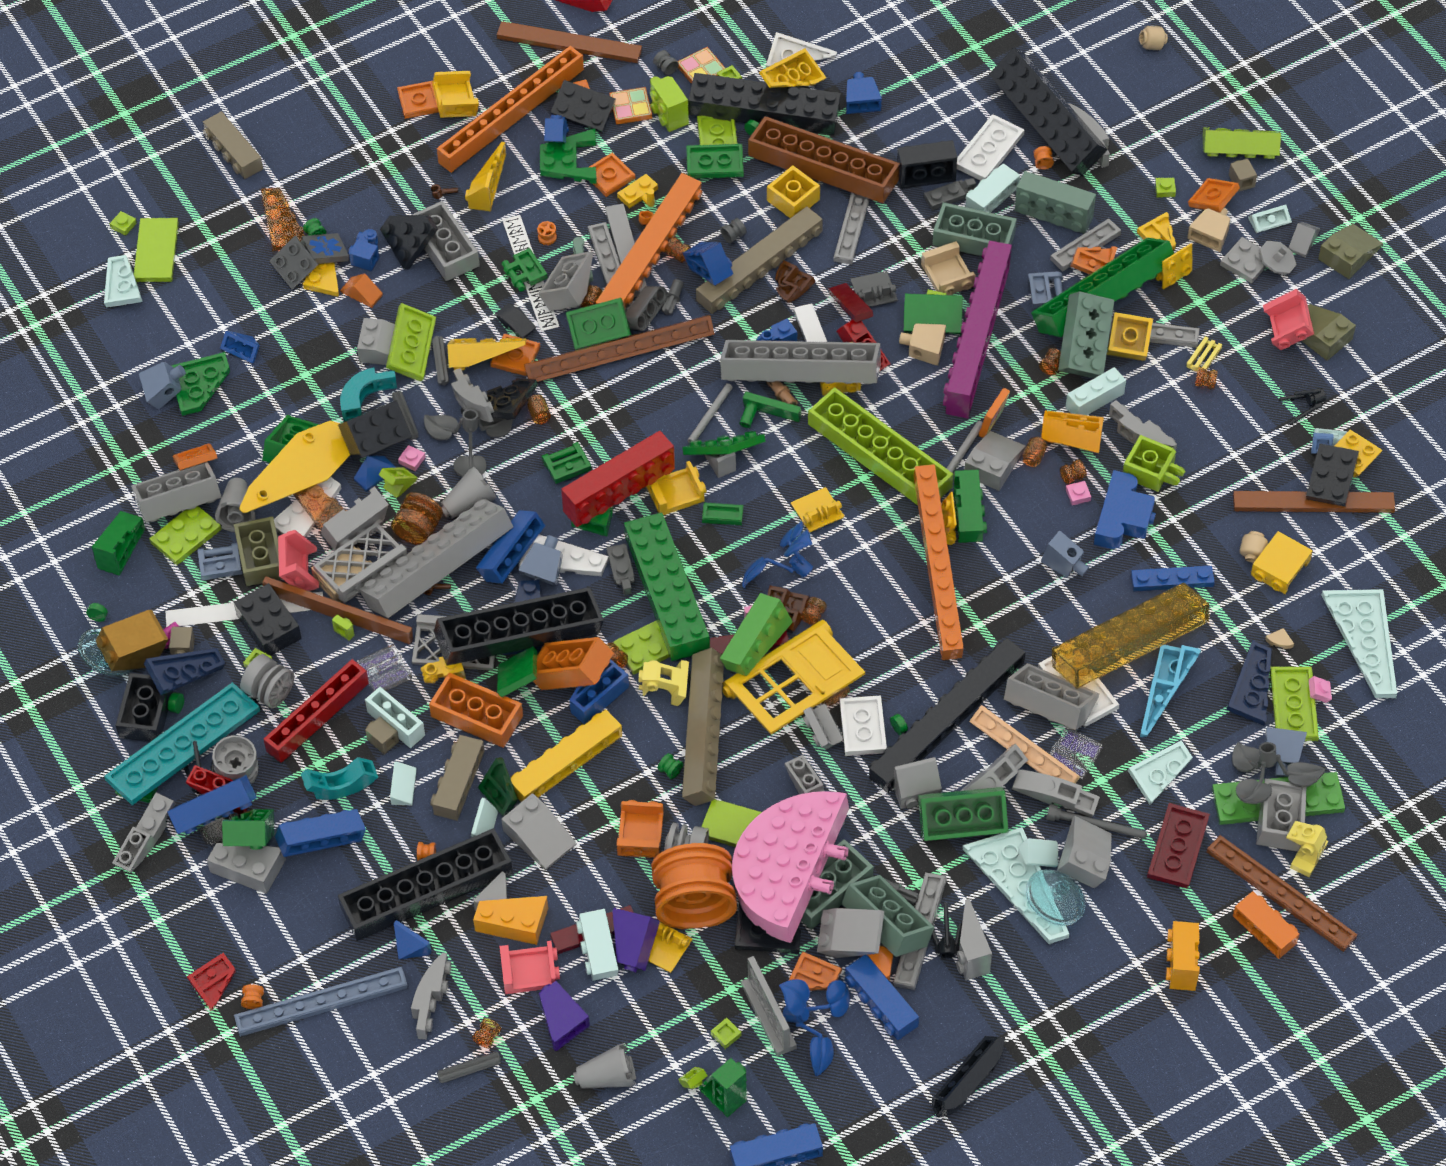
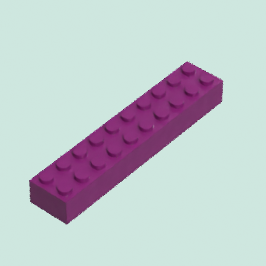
M989 240L988 247L983 248V261L979 263V275L975 277L973 286L975 289L974 292H971L969 303L972 304L966 309V321L962 323V335L958 337L956 348L958 350L953 355V368L950 367L949 382L944 387L943 406H946L945 414L969 418L1010 269L1011 244Z

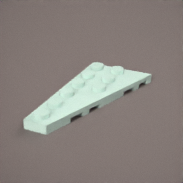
M1383 589L1322 591L1321 596L1374 697L1396 698L1397 688Z
M1022 827L1008 831L1009 833H1001L963 845V851L1048 944L1069 938L1067 927L1040 866L1026 865L1018 847L1027 839Z

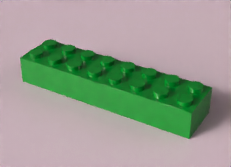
M1154 238L1144 239L1032 311L1031 314L1039 333L1063 337L1070 294L1084 292L1113 299L1115 302L1118 299L1125 298L1130 291L1142 287V284L1147 280L1156 278L1157 274L1162 271V261L1174 254L1170 241Z
M663 513L624 522L626 541L653 614L658 622L671 661L689 657L709 649L710 636Z

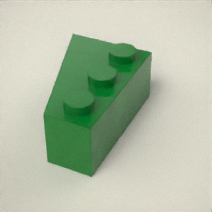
M979 469L955 471L953 497L958 542H983V534L987 533L986 521L983 522L982 518L985 517L984 505H981L983 491L980 489Z
M123 511L119 512L92 545L98 569L120 576L145 531L142 517Z
M252 809L242 813L240 819H238V816H234L232 820H223V846H250V849L253 850L263 849V846H266L274 835V809Z
M730 1058L698 1087L727 1118L747 1101L746 1069L740 1062L736 1063Z

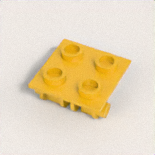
M1192 243L1162 261V271L1156 277L1157 281H1162V289L1173 285L1177 280L1192 271Z
M1349 430L1335 445L1336 447L1359 451L1353 477L1359 476L1382 452L1380 448L1352 430Z
M826 487L791 502V505L809 532L845 517L840 510L842 508L840 501H835Z
M950 492L946 499L942 501L941 507L947 544L953 545L956 541L955 527L957 524L953 492Z
M659 922L648 962L671 973L693 939Z

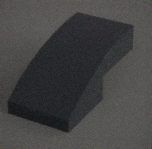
M508 303L494 314L506 329L510 328L519 338H525L536 329V326L511 303Z

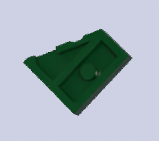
M502 757L496 758L478 788L499 813L505 816L512 810L518 799L504 759Z

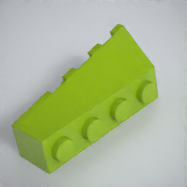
M1203 127V152L1207 153V156H1218L1219 153H1226V157H1237V154H1245L1246 158H1256V155H1264L1263 158L1274 159L1275 155L1280 156L1281 132L1253 130V132L1245 129L1230 131V129L1226 128L1209 130L1210 127Z

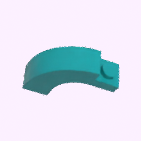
M369 368L354 375L345 384L340 396L343 422L362 414V402L369 394L397 388L395 371H384L375 374V369Z
M357 757L345 768L335 772L321 773L305 769L301 773L306 790L314 792L316 799L320 800L339 799L357 793L379 778L373 761Z

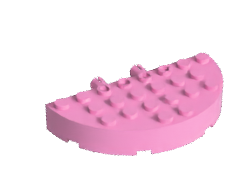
M829 791L811 792L782 800L758 815L747 826L737 842L732 860V873L740 905L747 917L756 926L766 930V933L770 936L791 943L813 891L827 894L832 893L834 881L821 879L820 875L828 857L846 860L848 856V847L834 845L849 811L846 793Z

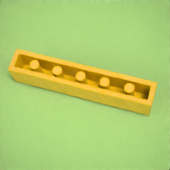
M606 709L601 713L595 714L588 723L580 725L570 736L562 738L555 747L547 749L540 758L532 760L526 768L511 776L510 779L517 798L522 802L532 793L539 798L622 737V725Z

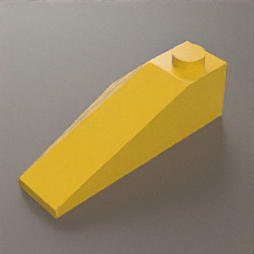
M806 48L759 72L769 88L812 86L826 79V76Z
M505 142L499 144L471 182L470 189L466 190L465 200L468 201L469 209L491 211L506 157Z
M476 338L451 339L447 344L449 368L454 367V370L459 368L465 370V367L524 346L527 343V339L503 338L499 340L500 342H496V339L486 338L480 340V342H477Z

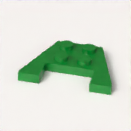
M595 129L566 137V143L548 142L541 144V176L559 179L570 177L574 178V181L581 182L583 179L589 180L591 184H597L596 167L577 168V147L596 146Z

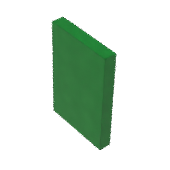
M742 144L686 146L688 176L694 179L744 177Z
M905 294L903 332L912 333L915 324L946 325L945 334L961 335L963 296Z
M622 298L566 312L575 350L631 336Z
M534 646L498 664L497 693L500 697H504L537 679V650Z

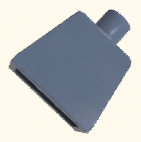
M162 362L140 372L139 376L146 402L159 410L181 391L179 378L186 374L184 368L181 365L173 368L166 362Z
M1060 530L1048 543L1040 561L1065 577H1069L1073 571L1083 577L1089 569V566L1080 561L1084 551Z
M547 535L544 545L535 542L519 568L520 574L557 587L563 558L562 552L555 549L559 539Z
M1266 728L1265 742H1271L1276 745V755H1281V760L1286 770L1289 764L1299 762L1307 732ZM1276 761L1274 764L1276 766L1275 777H1288V775L1283 773L1278 761Z

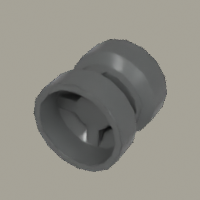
M666 50L658 52L653 60V63L658 68H661V71L667 76L673 74L679 66V62L671 57Z
M738 218L732 220L729 225L726 224L720 228L722 237L729 244L736 241V237H742L747 233L745 225Z

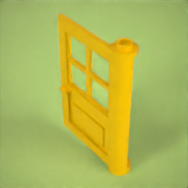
M822 619L763 656L747 676L736 673L725 680L722 692L727 698H738L770 734H773L803 715V710L809 707L814 708L865 675V671L833 638L830 626ZM782 660L795 675L777 685L764 670ZM761 674L773 689L755 699L743 684L756 675ZM799 679L812 694L794 704L781 689ZM778 693L791 708L773 718L760 703L773 694Z

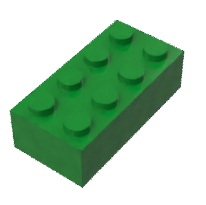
M1002 787L918 795L921 837L924 841L1009 833L1005 790Z

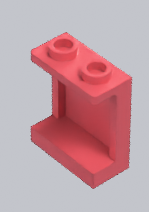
M1297 289L1263 305L1264 312L1270 316L1274 337L1271 341L1279 350L1286 349L1314 334L1306 297Z
M296 530L288 531L278 536L279 577L289 585L309 592L319 588V581L308 573V555L317 552V547Z
M547 941V946L513 951H509L508 945L500 946L505 994L541 990L547 984L551 985L560 979L559 966L554 967V961L558 960L557 948H552L551 941Z

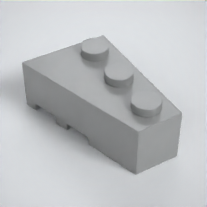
M375 486L369 490L371 492L370 495L362 501L360 498L355 500L356 505L347 511L343 509L323 524L321 534L334 551L376 522L380 526L383 525L389 504Z
M216 843L207 859L211 873L265 894L268 893L286 861L279 847L263 846V849L253 850L250 849V846H223V843Z

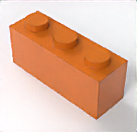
M1254 891L1235 906L1233 917L1278 959L1297 944L1299 933L1296 927L1288 924L1277 910H1273L1266 900Z

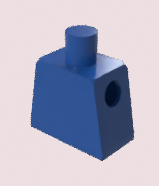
M856 72L853 75V79L847 80L846 114L881 111L882 98L874 78L864 77L862 72Z

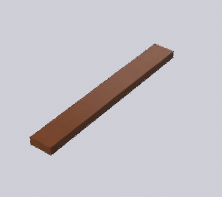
M501 21L497 32V39L558 50H565L571 46L581 54L638 63L642 52L641 45Z
M1303 491L1233 492L1234 511L1395 512L1394 492H1349L1346 507L1306 499L1307 492Z
M265 576L262 582L263 586L269 583L278 597L287 602L333 618L339 615L342 618L349 619L353 625L409 645L413 641L412 627Z
M1221 835L1207 848L1209 855L1344 952L1357 938V933Z

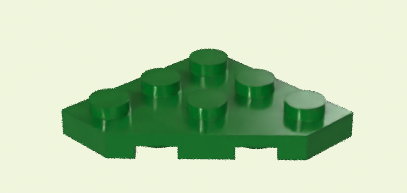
M225 352L171 365L173 368L181 365L186 372L184 376L179 378L181 391L176 395L181 415L201 411L229 374L230 368Z
M756 431L745 432V435L730 438L729 436H719L717 440L701 442V440L690 441V445L682 447L683 455L731 454L766 442L765 434H756Z

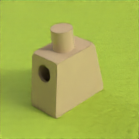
M1209 208L1205 209L1189 226L1187 239L1221 252L1230 226L1231 219L1227 216L1228 211L1225 208L1221 212H1216Z
M915 324L912 334L901 332L899 344L909 345L910 357L939 365L945 340L946 325Z

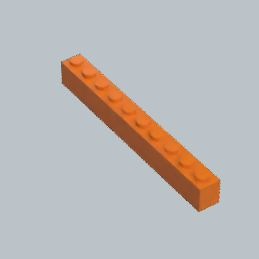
M571 46L566 48L436 148L438 163L452 173L559 90L564 80L570 81L584 70L583 55Z
M684 173L680 174L595 304L622 298L626 310V305H630L634 299L635 291L641 289L642 280L649 277L652 265L658 263L660 253L666 251L670 238L673 239L675 237L677 227L683 225L686 218L685 215L691 213L695 200L698 201L702 195V190H700L701 181Z
M935 464L915 466L914 483L941 659L962 658L964 648Z

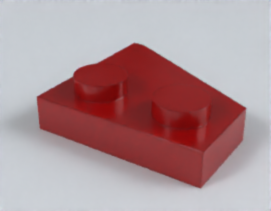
M222 953L188 975L187 979L209 1010L212 1011L236 970L226 955Z

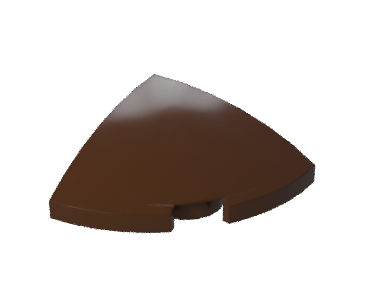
M785 260L780 264L775 280L778 282L776 290L787 303L802 296L816 282L813 276L800 271L796 265Z
M770 585L768 596L781 600L793 621L787 629L794 632L800 624L811 598L807 595L790 592L785 588Z

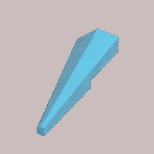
M1161 644L1140 737L1148 736L1200 655L1201 649L1184 645L1178 648Z

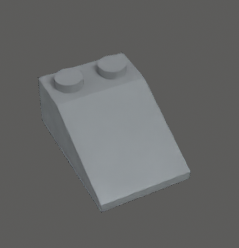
M591 251L561 257L538 293L549 311L563 310L570 307L576 308L582 304V300L588 290L593 258Z
M363 319L357 346L359 363L387 364L395 324L383 319Z
M990 431L973 448L965 461L964 470L979 469L980 483L1000 491L1026 446Z
M1265 778L1264 783L1272 786V794L1260 805L1256 844L1298 852L1300 845L1286 837L1295 821L1305 823L1306 787H1299L1289 782Z
M533 793L501 819L503 832L545 871L577 845L550 809Z
M1074 816L1057 871L1092 888H1096L1106 880L1111 862L1112 834Z
M970 899L965 900L960 947L957 952L958 961H956L959 974L963 973L965 980L989 974L992 952Z
M843 908L823 910L817 952L834 958L879 954L884 911Z

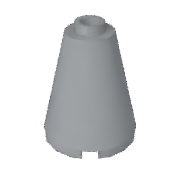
M472 467L443 499L440 510L446 517L450 516L453 519L462 512L468 511L476 502L483 499L492 502L497 497L489 484L484 481L479 471Z
M233 478L228 481L215 512L217 524L219 522L224 530L235 532L234 524L252 521L256 517L255 510L242 513L239 509L248 489L247 482L244 479Z
M626 1043L619 1044L576 1067V1072L573 1073L576 1085H580L581 1088L635 1086L636 1082L633 1081L636 1080L632 1057L626 1056L625 1051L629 1050Z

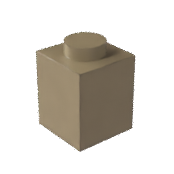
M1248 159L1238 160L1230 164L1229 177L1232 182L1239 183L1240 189L1238 192L1255 187L1257 174Z
M172 627L169 644L171 655L193 652L195 636L192 627Z
M381 717L370 722L365 729L367 740L384 755L399 742L398 731Z

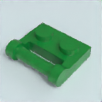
M575 442L572 446L550 455L544 454L541 456L543 464L547 467L555 484L592 470L591 464L579 442Z

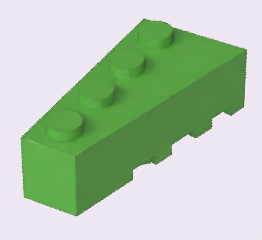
M762 593L759 594L720 657L727 670L747 676L793 623L781 600Z

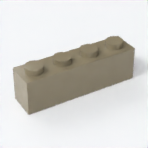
M222 111L203 121L204 136L207 140L210 139L217 151H221L225 161L232 164L236 174H240L246 179L263 170L261 156Z
M459 735L457 742L453 743L451 749L452 756L446 760L444 776H440L437 785L438 791L431 798L430 805L433 806L434 815L458 821L485 752L484 741Z

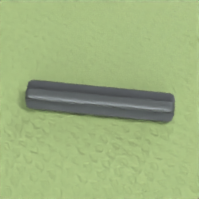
M435 336L432 339L438 384L446 386L449 383L444 339L443 337Z
M401 391L393 392V401L397 400L412 435L408 439H417L419 436L403 393Z
M493 1052L437 1071V1076L440 1083H444L501 1063L498 1052Z

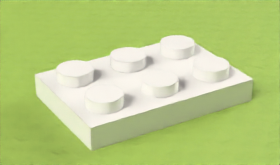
M881 696L840 698L845 756L884 753L887 746Z

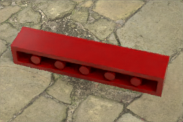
M351 659L263 739L266 752L282 763L369 684L367 670Z

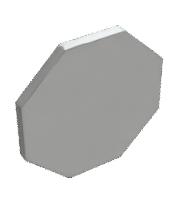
M1266 241L1259 249L1262 263L1274 273L1289 274L1296 266L1293 252L1281 242Z

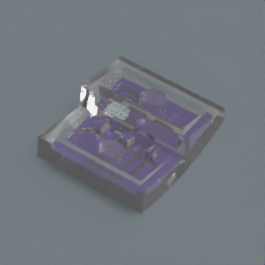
M394 644L357 660V663L367 670L369 685L373 692L379 687L387 691L413 679L410 670L403 662L402 656Z
M1065 727L1049 754L1079 775L1081 779H1084L1100 754L1103 744Z

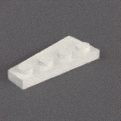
M330 477L327 481L310 487L274 519L276 532L282 535L288 531L296 530L302 536H308L315 522L319 521L325 508L330 506L341 490V484Z
M537 536V538L534 540V542L523 555L519 563V568L522 562L524 561L525 557L527 556L528 552L530 551L531 547L533 546V544L536 542L544 545L545 540L547 538L546 536ZM558 541L555 548L563 554L560 573L571 571L580 575L602 576L609 562V556Z

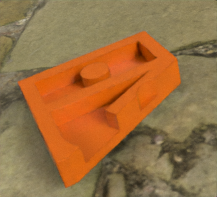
M1112 246L1107 249H1101V247H1078L1070 267L1090 275L1112 261L1118 247Z
M802 951L789 980L799 979L805 981L810 991L827 990L828 985L832 981L838 980L842 968Z

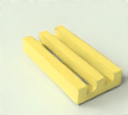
M1206 336L1186 365L1187 368L1202 375L1205 374L1222 349V344L1218 343L1217 345L1214 340L1209 341V338ZM1207 345V348H1206L1205 351L1202 353V355L1200 356V358L1198 359V361L1196 362V364L1193 365V363L1196 361V359L1198 358V356L1200 355V353L1202 352V350L1204 349V347ZM1213 348L1214 351L1212 352L1210 357L1207 359L1203 367L1199 368L1203 360L1206 358L1210 350Z

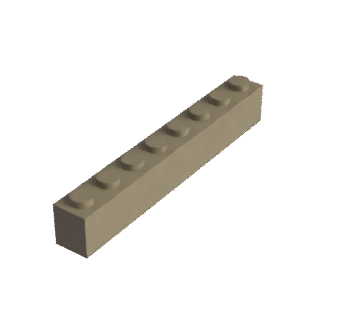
M806 206L734 260L731 267L733 275L715 286L706 281L696 289V301L711 314L722 309L727 302L735 299L743 290L750 288L755 281L763 278L772 268L779 266L784 259L791 257L796 250L804 247L812 238L819 236L822 232L823 219Z
M713 648L692 655L682 798L694 806L715 800L724 665L720 660L722 655Z

